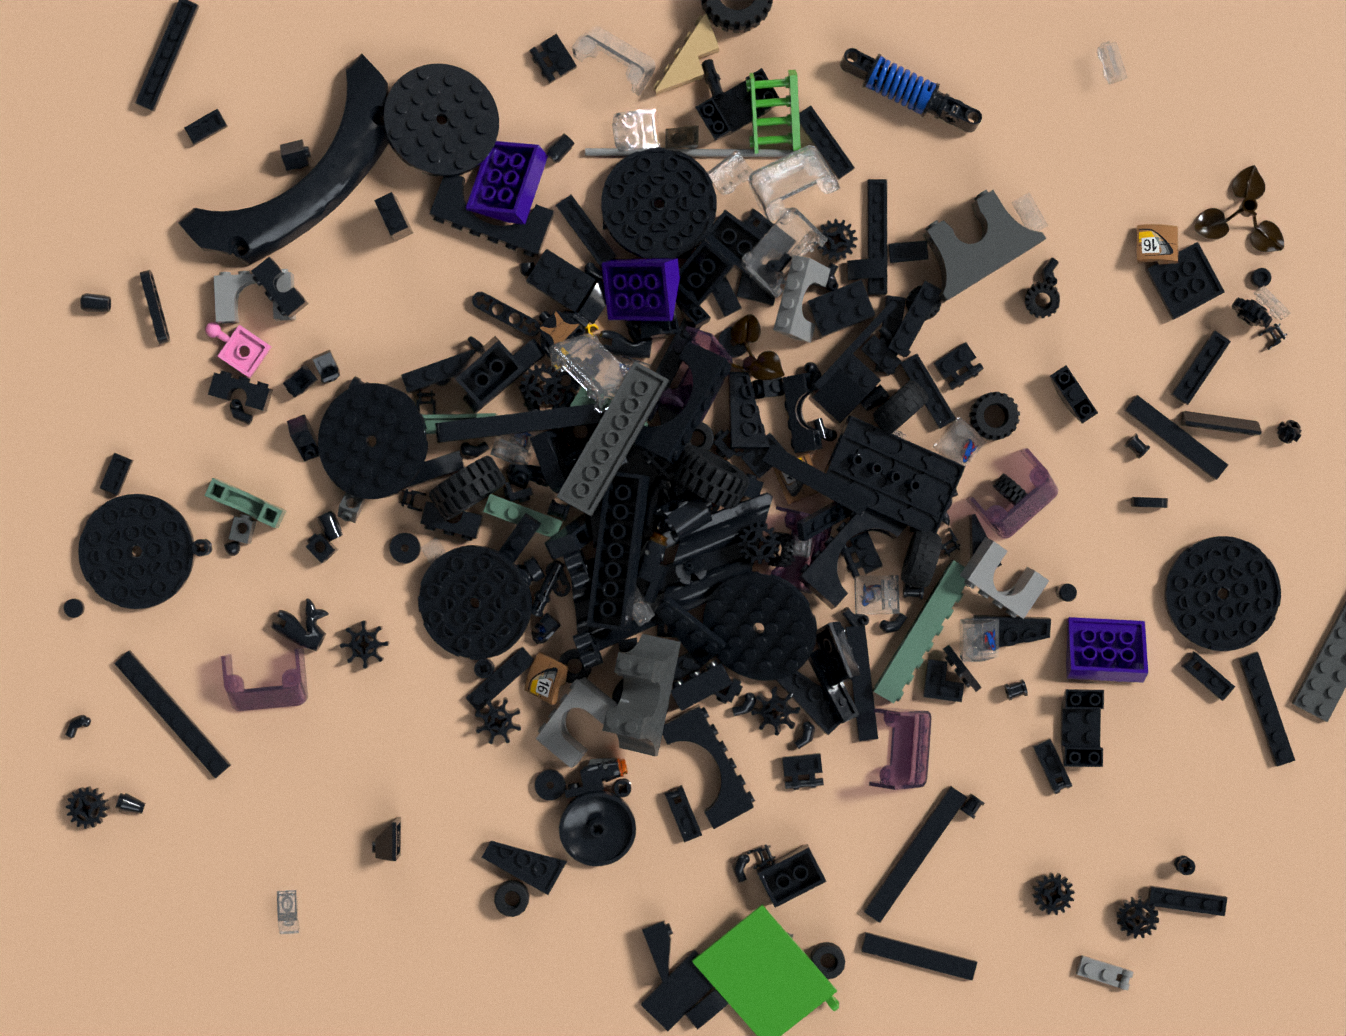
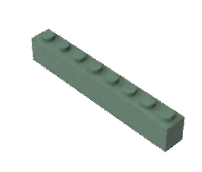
M954 560L950 561L873 688L875 693L893 704L903 696L904 692L902 689L905 684L909 685L912 681L914 669H919L924 659L922 656L925 651H930L934 644L932 642L934 636H939L944 627L942 623L945 618L947 620L950 618L954 611L951 608L955 602L959 603L964 594L962 593L964 587H968L964 583L965 579L960 576L965 568L963 565Z

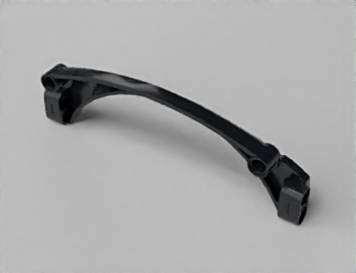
M362 53L346 67L347 97L344 114L333 142L318 164L295 186L262 204L231 211H209L193 208L178 223L204 251L227 255L233 253L244 264L251 265L283 248L309 231L334 211L360 184L389 144L384 130L383 115L388 97V82Z

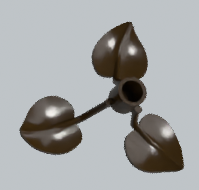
M1255 165L1244 169L1233 182L1232 189L1234 195L1244 198L1239 209L1225 219V215L1221 210L1209 208L1202 212L1194 227L1195 231L1202 237L1220 239L1229 232V226L1226 222L1238 214L1244 217L1252 216L1254 228L1256 229L1251 234L1253 247L1261 252H1274L1284 249L1283 235L1275 223L1266 220L1259 227L1257 225V213L1255 210L1258 204L1256 200L1263 196L1265 182Z
M749 314L737 321L731 330V337L737 344L744 343L749 356L744 359L743 366L731 363V367L740 369L743 372L747 371L757 380H773L783 377L785 374L782 369L781 360L774 351L762 352L756 359L749 348L748 342H756L761 334V326L758 319L754 315Z

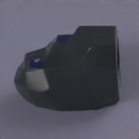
M547 612L532 629L533 641L536 644L545 643L558 630L561 624Z

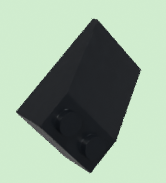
M852 354L812 398L841 423L881 380Z

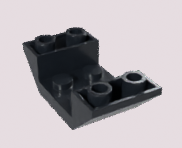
M762 68L753 73L755 81L769 80ZM749 76L742 83L726 91L723 97L719 99L711 97L695 107L715 141L733 134L752 122L750 91L747 92L746 80L750 79ZM774 87L755 89L756 100L779 98ZM775 106L756 108L757 119Z
M1065 689L1061 705V751L1064 767H1103V747L1100 746L1101 709H1104V690Z

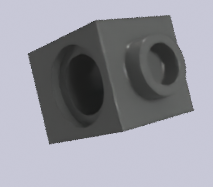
M345 493L339 505L337 516L345 521L356 523L364 506L365 499Z
M241 514L240 517H234L229 539L251 544L256 521L251 520L252 516ZM241 523L247 525V531L244 534L239 531Z

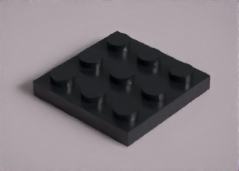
M1198 242L1178 252V263L1160 265L1157 263L1146 269L1172 320L1225 293Z

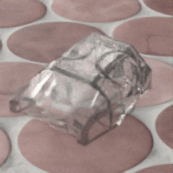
M655 109L614 114L612 127L615 146L619 153L660 147L655 127Z

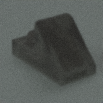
M699 126L665 129V148L696 149L698 146Z

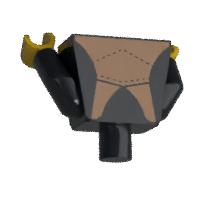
M556 310L550 315L547 311H544L539 316V320L543 323L539 327L541 332V348L547 357L555 362L554 367L557 370H560L556 365L557 362L561 361L566 365L565 360L558 358V355L562 357L586 332L584 328L587 329V334L590 336H595L590 332V327H595V329L599 330L597 325H590L589 321L577 312H560Z

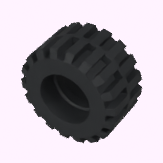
M990 392L977 398L971 406V412L969 413L971 419L969 422L973 426V431L977 432L978 436L993 441L1010 436L1016 430V426L1020 421L1018 419L1020 411H1018V405L1013 402L1014 399L1012 397H1008V394ZM990 405H998L1004 411L1005 419L999 427H990L984 420V411Z

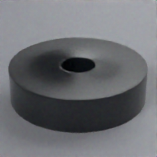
M729 327L720 334L718 345L725 356L737 358L742 356L747 350L744 343L735 346L730 344L733 327Z
M400 533L390 543V553L400 563L413 562L420 555V541L411 533ZM404 544L409 547L407 552L402 550Z
M554 769L542 771L535 781L537 794L542 799L549 801L558 799L564 793L566 787L564 776ZM547 782H553L554 787L548 788Z

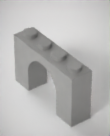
M793 255L774 331L794 340L811 343L816 324L807 321L803 316V297L809 285L826 287L830 268L811 258Z
M281 269L285 274L278 279L277 289L279 292H287L294 287V274L288 272V269ZM238 271V275H231V272H219L218 276H214L217 323H239V295L245 287L257 284L252 278L255 275L250 274V271ZM273 300L274 320H296V315L292 318L287 315L283 316L277 309L279 305Z
M985 537L960 576L965 579L964 583L972 589L974 587L980 589L978 591L980 595L987 599L990 596L993 599V604L999 608L1003 606L1007 608V614L1014 618L1019 616L1024 619L1049 580L1035 570L1026 567L1012 588L1006 591H997L993 582L994 572L1008 551L993 540Z
M586 677L580 680L576 679L571 684V691L560 699L559 703L561 705L548 716L550 720L539 728L538 732L540 734L536 738L570 768L579 763L588 749L569 733L566 726L568 712L572 708H581L604 724L606 711L610 708H616L618 705Z

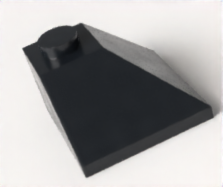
M397 817L372 842V853H375V858L397 861L401 856V817Z

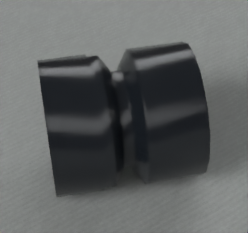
M534 556L525 560L524 565H517L529 586L532 585V581L538 582L546 577Z

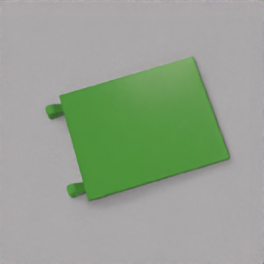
M760 905L692 960L695 966L757 1036H782L825 1001L833 1011L839 1009V1001L832 996L837 992V989L763 905Z

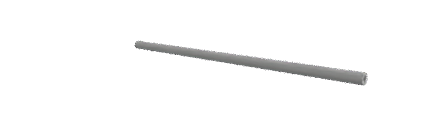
M585 148V156H628L636 151L640 152L648 149ZM668 149L676 152L677 150L690 157H815V150L758 149L759 153L755 154L754 149Z

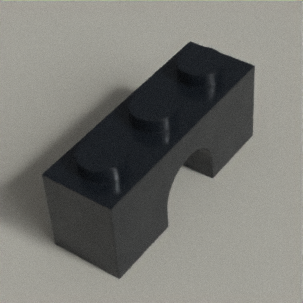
M271 257L265 259L251 271L255 275L252 277L259 287L261 285L264 286L267 290L264 292L270 301H276L279 305L277 309L283 316L287 315L292 318L309 304L295 287L287 292H279L277 281L285 273Z
M222 370L220 374L214 372L208 395L230 401L235 390L243 389L247 395L245 406L267 412L273 389L268 388L269 384L258 381L256 385L250 383V379L239 376V379L231 377L232 373Z
M426 501L420 524L425 525L424 529L435 531L436 528L443 529V534L454 536V533L462 534L461 538L472 541L473 538H478L483 516L463 511L461 520L452 524L442 518L434 503Z

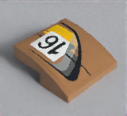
M1161 224L1137 225V262L1157 261L1159 265L1178 263V227Z
M808 453L797 457L814 467ZM773 467L788 505L819 493Z
M541 652L538 653L528 673L524 690L551 705L556 704L560 686L566 683L568 666Z

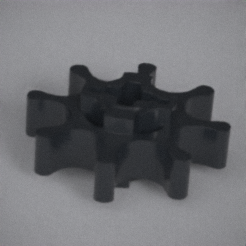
M366 620L361 621L362 630L359 633L354 632L351 627L346 628V632L352 635V641L348 644H340L341 648L349 647L353 651L352 657L347 662L351 663L355 657H360L363 659L364 669L369 667L368 659L370 656L376 657L379 662L383 661L384 657L378 654V648L381 645L388 646L390 644L389 641L381 642L377 639L378 632L383 629L382 626H378L374 632H370L366 628ZM364 639L366 643H369V646L366 647V650L364 649V646H361V643L364 642Z
M774 686L771 690L772 698H765L762 693L757 695L756 699L762 702L763 708H754L751 713L752 715L760 714L763 716L764 722L760 724V730H763L766 724H772L775 727V735L778 736L781 732L780 724H786L790 729L794 728L795 722L790 720L789 714H798L800 707L792 708L788 705V700L793 696L792 692H789L787 697L780 698L777 695V687Z
M506 697L503 698L502 705L498 707L493 706L491 699L488 698L486 703L490 707L489 711L481 713L477 710L475 712L476 717H481L485 721L482 726L476 727V732L479 734L483 730H488L491 733L488 739L489 744H493V739L496 735L504 736L505 742L509 743L510 738L507 735V731L512 728L517 731L521 730L520 724L512 722V717L519 715L520 709L516 708L514 711H508L505 708L508 703ZM498 717L501 720V724L495 722V718Z

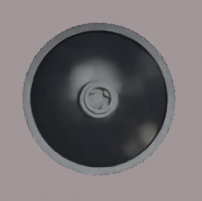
M589 791L575 797L565 807L559 822L560 840L566 852L578 862L589 866L609 865L620 860L632 847L636 836L635 817L629 805L619 796L607 791Z

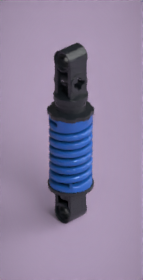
M849 48L845 51L840 66L845 72L864 80L863 88L866 87L876 93L881 92V95L884 97L888 95V99H894L896 103L901 101L902 106L908 104V109H913L922 117L927 113H931L934 115V118H940L946 123L968 133L974 132L982 120L981 112L958 99L950 97L948 93H941L939 91V83L932 81L930 83L929 79H926L923 83V76L917 77V74L915 72L911 73L909 69L904 71L903 66L897 68V63L890 65L891 61L889 59L886 60L881 54H878L874 59L855 48Z

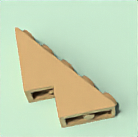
M707 14L698 17L694 24L696 26L693 33L689 31L684 39L686 42L684 47H679L674 55L675 61L672 65H667L663 72L665 74L662 81L658 80L654 85L653 90L656 91V95L704 78V72L699 59L719 52V46Z

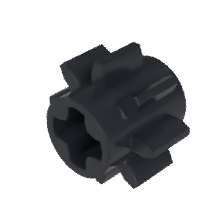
M1287 420L1286 423L1282 421L1277 427L1278 438L1287 444L1292 443L1293 440L1297 442L1301 437L1300 433L1302 430L1300 425L1294 420Z

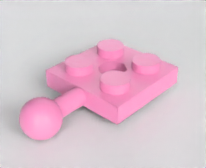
M215 322L207 324L205 332L209 337H217L226 343L218 357L249 378L253 376L272 348V346L241 325H238L231 337L222 332L219 324ZM243 346H247L250 349V353L246 357L240 355V349Z

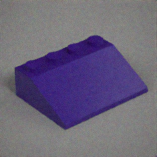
M496 141L490 154L480 165L466 209L508 223L525 224L548 158L547 154L539 145Z
M613 259L602 263L608 320H673L680 279L678 259Z
M1069 617L1066 652L1067 679L1144 683L1148 675L1145 621Z

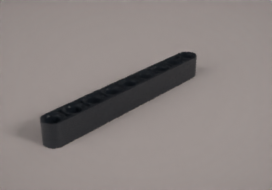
M607 403L435 423L437 443L599 424L607 410Z

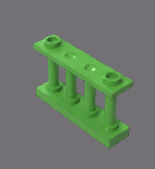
M796 69L788 70V76L785 79L755 81L754 74L749 73L750 79L746 80L747 92L750 91L753 131V136H749L750 148L753 147L755 154H758V145L788 143V145L792 144L793 151L801 150L798 77ZM789 88V95H786V98L756 100L755 89ZM785 105L790 107V114H787V116L757 119L756 108ZM782 124L791 126V133H788V135L758 137L757 126Z

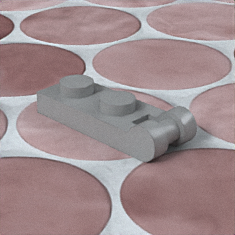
M1081 955L1076 971L1077 975L1123 990H1129L1130 984L1128 983L1134 973L1129 969ZM1118 973L1123 975L1121 981L1116 980Z

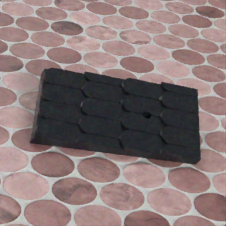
M848 416L824 473L871 498L867 508L916 530H927L937 534L966 466L894 434L885 432L858 418Z

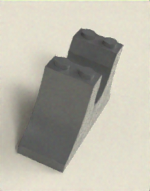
M987 189L974 198L975 202L972 204L975 218L979 220L982 226V237L979 242L967 244L960 241L955 236L953 229L944 220L940 223L936 220L925 228L926 232L923 234V237L927 240L928 245L936 256L941 270L942 291L939 296H941L942 304L1046 239L1043 232L1033 231L1019 224L1004 208L994 190L990 192Z
M642 634L639 642L631 651L625 653L618 652L614 672L619 676H623V692L616 708H610L606 711L602 731L615 733L619 740V748L658 756L681 642Z

